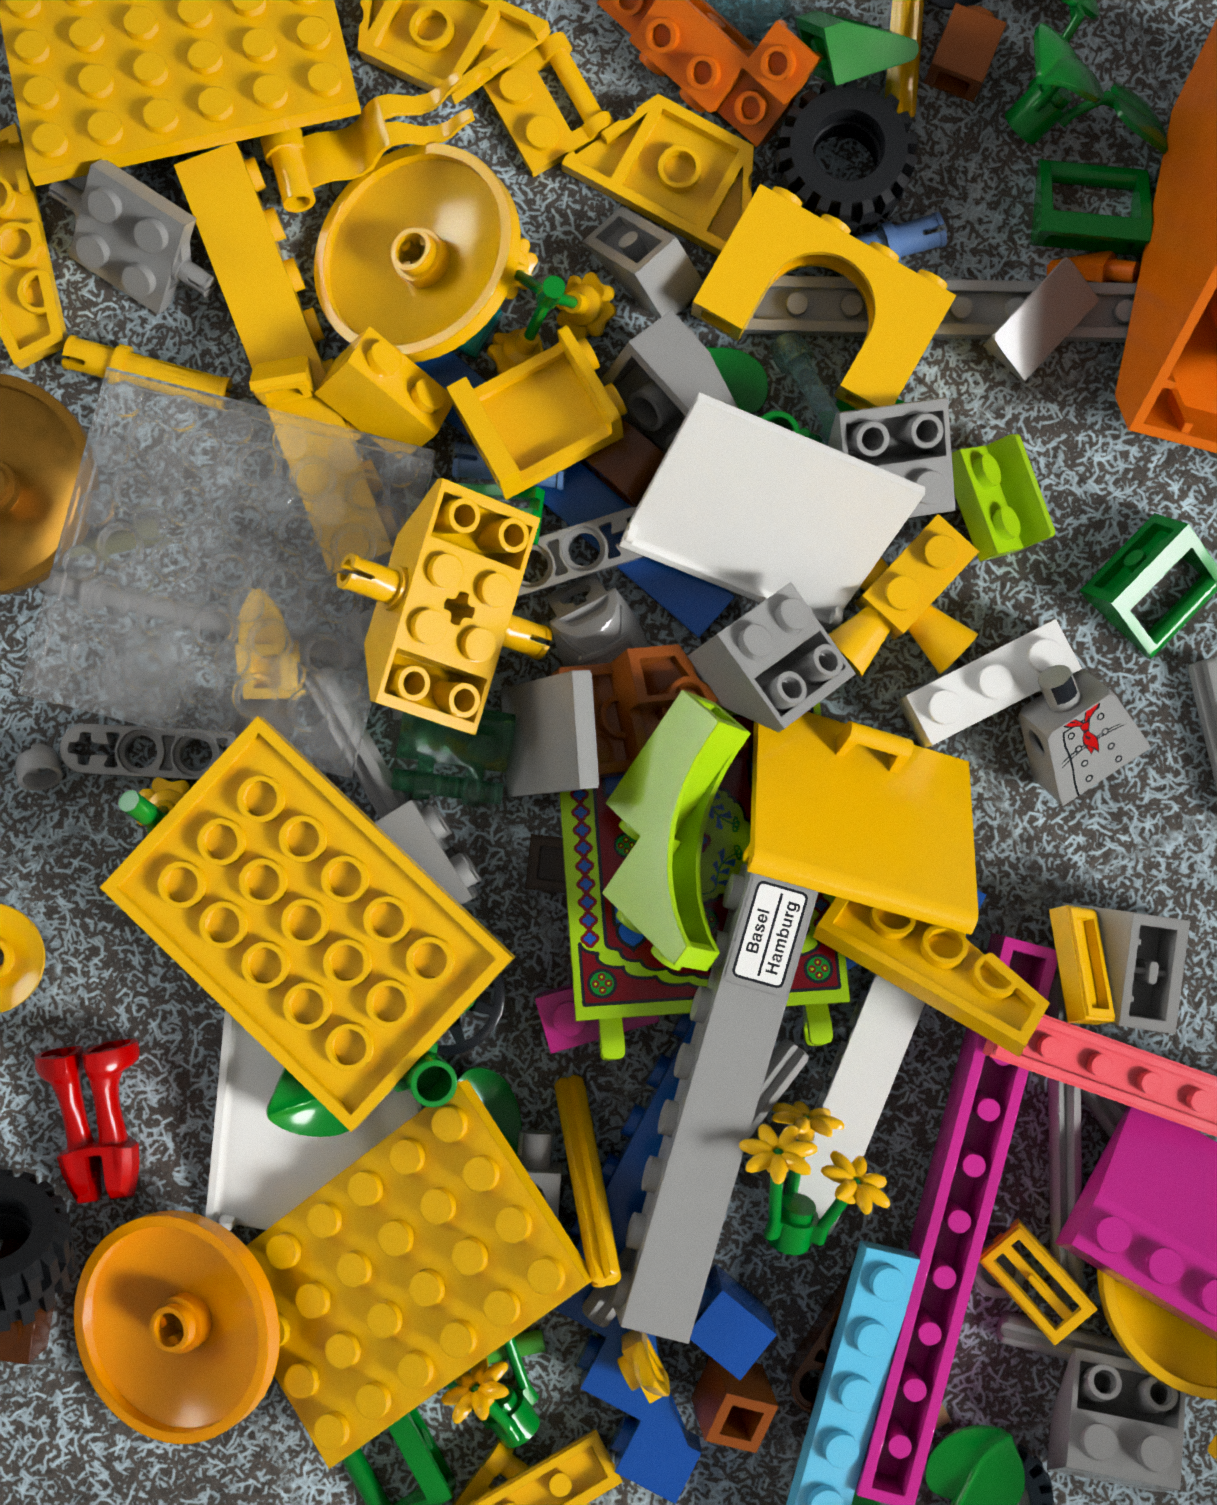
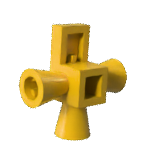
M939 514L932 519L889 566L882 556L860 586L865 592L854 603L861 611L828 634L855 671V675L863 676L887 635L895 640L908 630L939 674L943 673L978 636V633L931 605L980 552Z

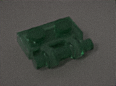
M483 709L476 735H470L402 712L396 757L417 760L415 771L394 768L391 789L412 792V798L429 800V796L434 795L461 799V805L478 807L479 802L500 805L503 795V783L483 781L484 770L507 772L516 725L515 714ZM442 763L466 767L465 777L433 773L434 764Z

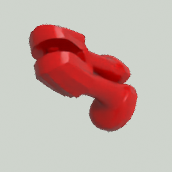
M129 1038L108 1041L92 1046L83 1051V1046L80 1045L43 1051L34 1056L36 1072L51 1085L60 1106L67 1148L58 1154L57 1161L68 1189L77 1204L96 1202L101 1197L102 1185L99 1156L102 1159L104 1182L109 1197L111 1199H120L135 1196L140 1163L139 1142L128 1136L120 1104L119 1083L122 1072L139 1059L138 1039ZM84 1069L89 1079L95 1105L98 1137L94 1138L89 1125L82 1092L81 1079Z

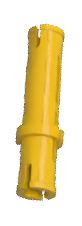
M71 334L67 338L62 355L70 356L69 359H62V368L65 370H74L107 379L109 385L115 388L123 389L124 386L129 385L217 409L219 412H225L231 394L226 392V389H231L233 386V380L230 377H221L134 353L132 346L121 343L115 348Z

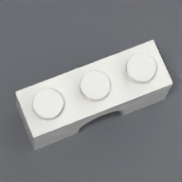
M1055 619L898 699L897 702L919 745L926 748L1040 691L1038 677L1045 669L1055 665H1065L1069 667L1073 674L1082 668Z

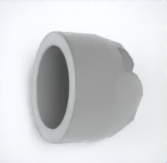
M38 742L32 744L31 749L23 748L18 753L15 771L17 783L22 788L33 791L45 790L54 787L62 780L61 761L51 746ZM50 770L48 773H46V774H44V775L39 774V773H42V772H45V771Z

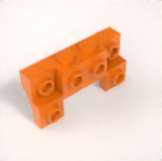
M705 0L597 1V4L631 34L629 41L641 51L639 59L649 70L662 77L665 75L669 76L681 87L679 95L690 107L702 113L705 111L709 113L717 111L756 148L765 145L785 121L786 115L801 89L824 58L822 54L818 51L814 52L787 28L789 25L784 20H776L756 47Z

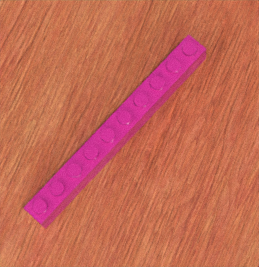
M991 933L986 954L993 953L1048 1001L1058 963L1056 950ZM966 1027L907 1250L914 1252L920 1259V1263L855 1490L857 1496L889 1505H915L1029 1073V1070L983 1054L987 1038Z

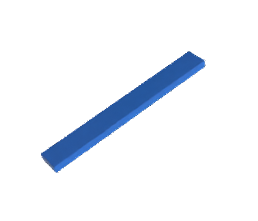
M452 351L434 359L415 363L446 390L447 386L464 377H467L473 389L487 382ZM452 406L445 420L472 442ZM579 461L566 468L563 490L537 486L545 490L543 505L568 527L632 508ZM612 524L601 527V531L609 541L610 559L621 555L615 545L621 542L623 533L612 535ZM579 535L600 553V544L593 535ZM648 557L616 566L620 572L698 639L735 598L725 588Z

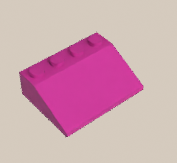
M1127 1105L1055 1244L1216 1341L1217 1142L1193 1128Z

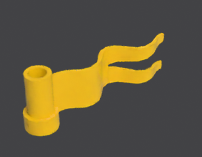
M457 71L449 75L437 88L426 94L417 96L385 94L377 96L365 105L358 120L340 130L316 132L304 136L302 130L296 128L261 136L260 143L265 161L274 170L284 209L293 213L310 209L316 202L313 188L329 182L352 180L364 176L374 169L383 153L392 146L443 143L452 138L465 125L473 122L475 118L472 109L461 111L448 121L434 126H419L398 121L385 122V120L395 116L423 115L435 110L456 87L463 83L461 72Z

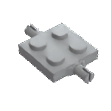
M100 159L90 165L84 191L67 180L50 184L49 189L51 190L48 191V196L74 211L76 226L68 256L158 315L165 311L172 302L176 286L180 281L202 294L205 298L213 292L216 287L215 283L218 281L217 277L191 262L190 239L197 218L108 160Z

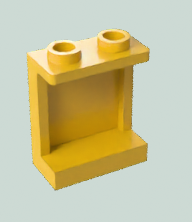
M568 325L557 330L559 342L556 345L474 389L467 377L446 387L454 410L505 500L512 498L624 437L621 416L627 413L624 402L612 383L603 386L594 371L600 368V364L590 343L585 337L577 341Z

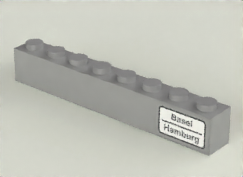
M744 863L741 865L739 875L732 873L726 884L722 905L724 908L729 909L723 931L715 930L712 935L720 954L712 964L707 987L699 986L692 1002L690 1020L695 1021L696 1025L690 1044L682 1043L677 1054L674 1077L680 1078L674 1101L666 1099L663 1104L658 1122V1134L664 1136L658 1157L650 1155L645 1165L641 1188L643 1191H647L642 1212H633L630 1218L625 1238V1246L631 1248L625 1270L620 1269L621 1280L617 1284L611 1285L609 1293V1303L615 1305L614 1309L620 1327L689 1344L743 1157L744 1151L739 1148V1142L748 1139L819 893L818 891L747 872V864Z

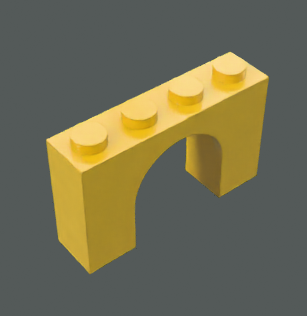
M760 184L694 298L691 315L739 341L766 292L781 276L792 270L809 266L832 269L847 277L857 287L864 299L868 314V328L864 343L834 396L856 409L895 404L956 295L946 290L948 287L947 283L938 275L923 269L918 270L916 273L899 263V256L887 246L878 242H870L867 245L850 235V228L838 218L828 214H822L821 217H818L802 208V201L787 189L775 186L771 190Z

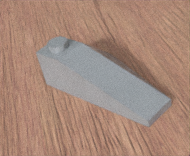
M673 310L666 313L631 339L600 380L603 386L612 383L620 394L627 413L621 417L664 454L667 453L699 392L738 408L710 352L699 341L694 331L686 326Z

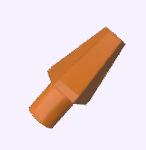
M1113 251L1068 257L1087 282L1111 283L1114 281L1136 283L1139 277L1140 263L1138 261L1117 259V255ZM1062 259L1052 260L1047 265V276Z

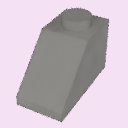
M621 206L582 241L636 302L659 319L671 310L675 314L683 311L704 283L676 236L624 206Z

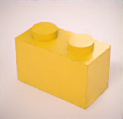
M371 326L362 332L335 359L314 393L400 464L438 433L453 406L448 391Z

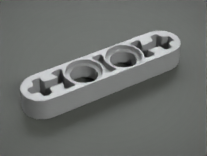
M637 507L627 508L540 536L538 545H532L531 551H539L545 556L548 564L547 572L537 582L530 583L522 579L517 598L645 558L643 555L620 547L619 543L615 546L621 555L610 559L609 541L601 531V527L612 524V535L624 533ZM580 534L593 535L600 544L599 557L590 565H578L570 556V544Z
M79 724L67 730L62 737L60 755L66 766L73 771L85 774L199 780L224 753L221 741L230 740L229 747L237 737L236 732ZM91 733V741L93 743L114 745L112 735L120 734L115 747V757L118 766L116 768L110 767L114 756L96 754L91 755L89 764L84 765V757L75 754V744L84 743L86 734ZM147 736L156 744L157 756L151 765L145 768H138L129 758V748L134 740ZM202 739L212 749V759L203 770L193 771L184 762V749L190 742Z

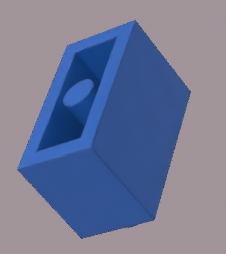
M715 1264L707 1278L690 1340L737 1379L741 1380L776 1337L777 1333L768 1306Z

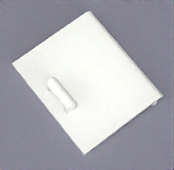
M699 392L632 515L619 546L760 603L791 582L823 628L831 631L834 625L837 627L843 620L844 608L924 497L925 487Z
M225 1010L205 1217L219 1222L220 1225L229 1231L232 1230L234 1225L267 1230L420 1112L422 1104L417 1102L408 1090L396 1092L392 1089L352 1132L348 1131L331 1137H311L286 1131L272 1123L266 1114L267 1105L284 1067Z

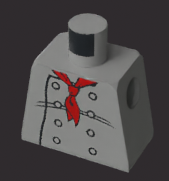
M1055 665L1045 669L1038 677V684L1043 694L1023 706L1019 713L1031 774L1036 782L1062 806L1150 749L1147 739L1117 696L1086 670H1079L1072 674L1069 667L1065 665Z

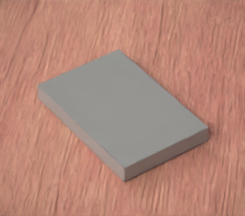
M590 670L568 671L501 688L507 798L598 788L596 728L592 673H590Z

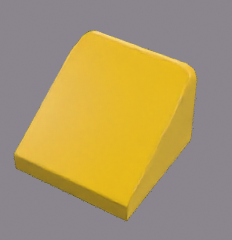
M307 355L261 362L253 366L249 380L250 390L263 405L313 397L315 393L311 362Z

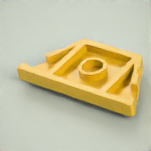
M360 0L363 20L359 24L358 51L364 61L428 92L437 88L449 75L460 71L463 83L456 87L446 98V101L456 105L540 45L550 35L551 30L548 21L504 0Z
M657 94L637 107L636 112L630 118L618 120L603 130L601 138L577 154L572 151L566 155L561 163L562 172L719 256L752 199L754 145L668 98Z

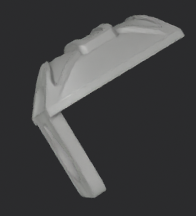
M595 574L583 577L547 597V601L557 617L549 621L564 667L610 663L628 648L648 647L643 630L626 601L616 588L606 591ZM581 592H589L585 596V602L577 606L574 603L565 604L572 596Z

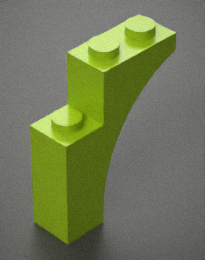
M681 690L606 802L622 819L619 827L637 842L602 894L618 909L615 915L624 926L638 934H643L654 945L651 953L662 964L677 971L682 967L708 971L720 954V951L711 934L702 899L700 873L704 832L712 803L723 777L751 733L715 702L685 690Z

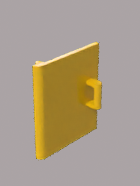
M806 712L780 732L754 722L750 844L743 853V861L748 863L747 872L971 935L978 921V897L969 761L914 745L911 739L853 721L843 723L810 712Z

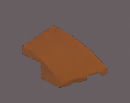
M679 644L628 648L610 663L559 667L551 674L552 676L575 670H590V673H592L599 779L625 775L681 690L715 703L718 702V698L708 684L702 682L697 677L694 665ZM747 740L741 747L739 752L749 747Z

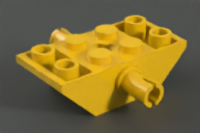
M439 478L397 534L388 567L361 558L352 552L344 557L339 568L353 573H349L348 576L337 573V587L377 600L364 642L371 702L470 735H476L502 646L526 654L535 660L543 658L550 647L534 641L539 638L551 641L552 630L549 626L540 625L512 614L541 518L444 478Z

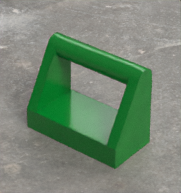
M817 10L795 17L800 40L814 52L818 51L824 56L812 74L835 86L910 62L917 57L919 52V45L915 39L872 24Z
M1046 159L1038 160L1030 245L1092 252L1113 251L1115 254L1138 256L1144 250L1145 245L1151 241L1153 223L1148 170ZM1052 183L1133 191L1130 217L1054 210Z
M1154 513L1079 591L1147 659H1152L1217 592V564L1188 523ZM1183 557L1201 577L1146 632L1130 610Z
M417 1407L388 1427L417 1480L420 1486L419 1489L391 1504L361 1448L342 1460L365 1505H441L453 1497L457 1480Z

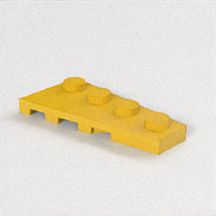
M14 123L0 130V337L14 365L23 369L63 349L68 335L36 190L28 173L21 130Z
M836 897L818 923L813 938L1018 1057L1022 1054L1050 1004L993 953L983 954L966 939V933Z

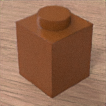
M955 3L923 83L973 103L984 82L1007 22L996 19L992 12L983 7L975 5L966 7Z
M710 1356L691 1396L704 1441L752 1453H757L778 1409V1404L764 1367L759 1363H754L744 1377L739 1380Z

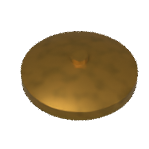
M0 373V595H6L31 588L45 581L64 567L77 553L92 527L97 512L100 479L97 458L86 431L71 411L41 387L27 380Z

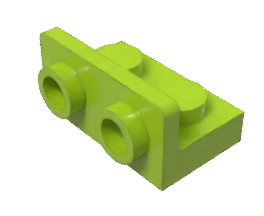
M1010 434L985 446L959 449L952 453L954 494L973 546L980 551L977 554L979 562L1015 553L1055 535V528L1019 434Z

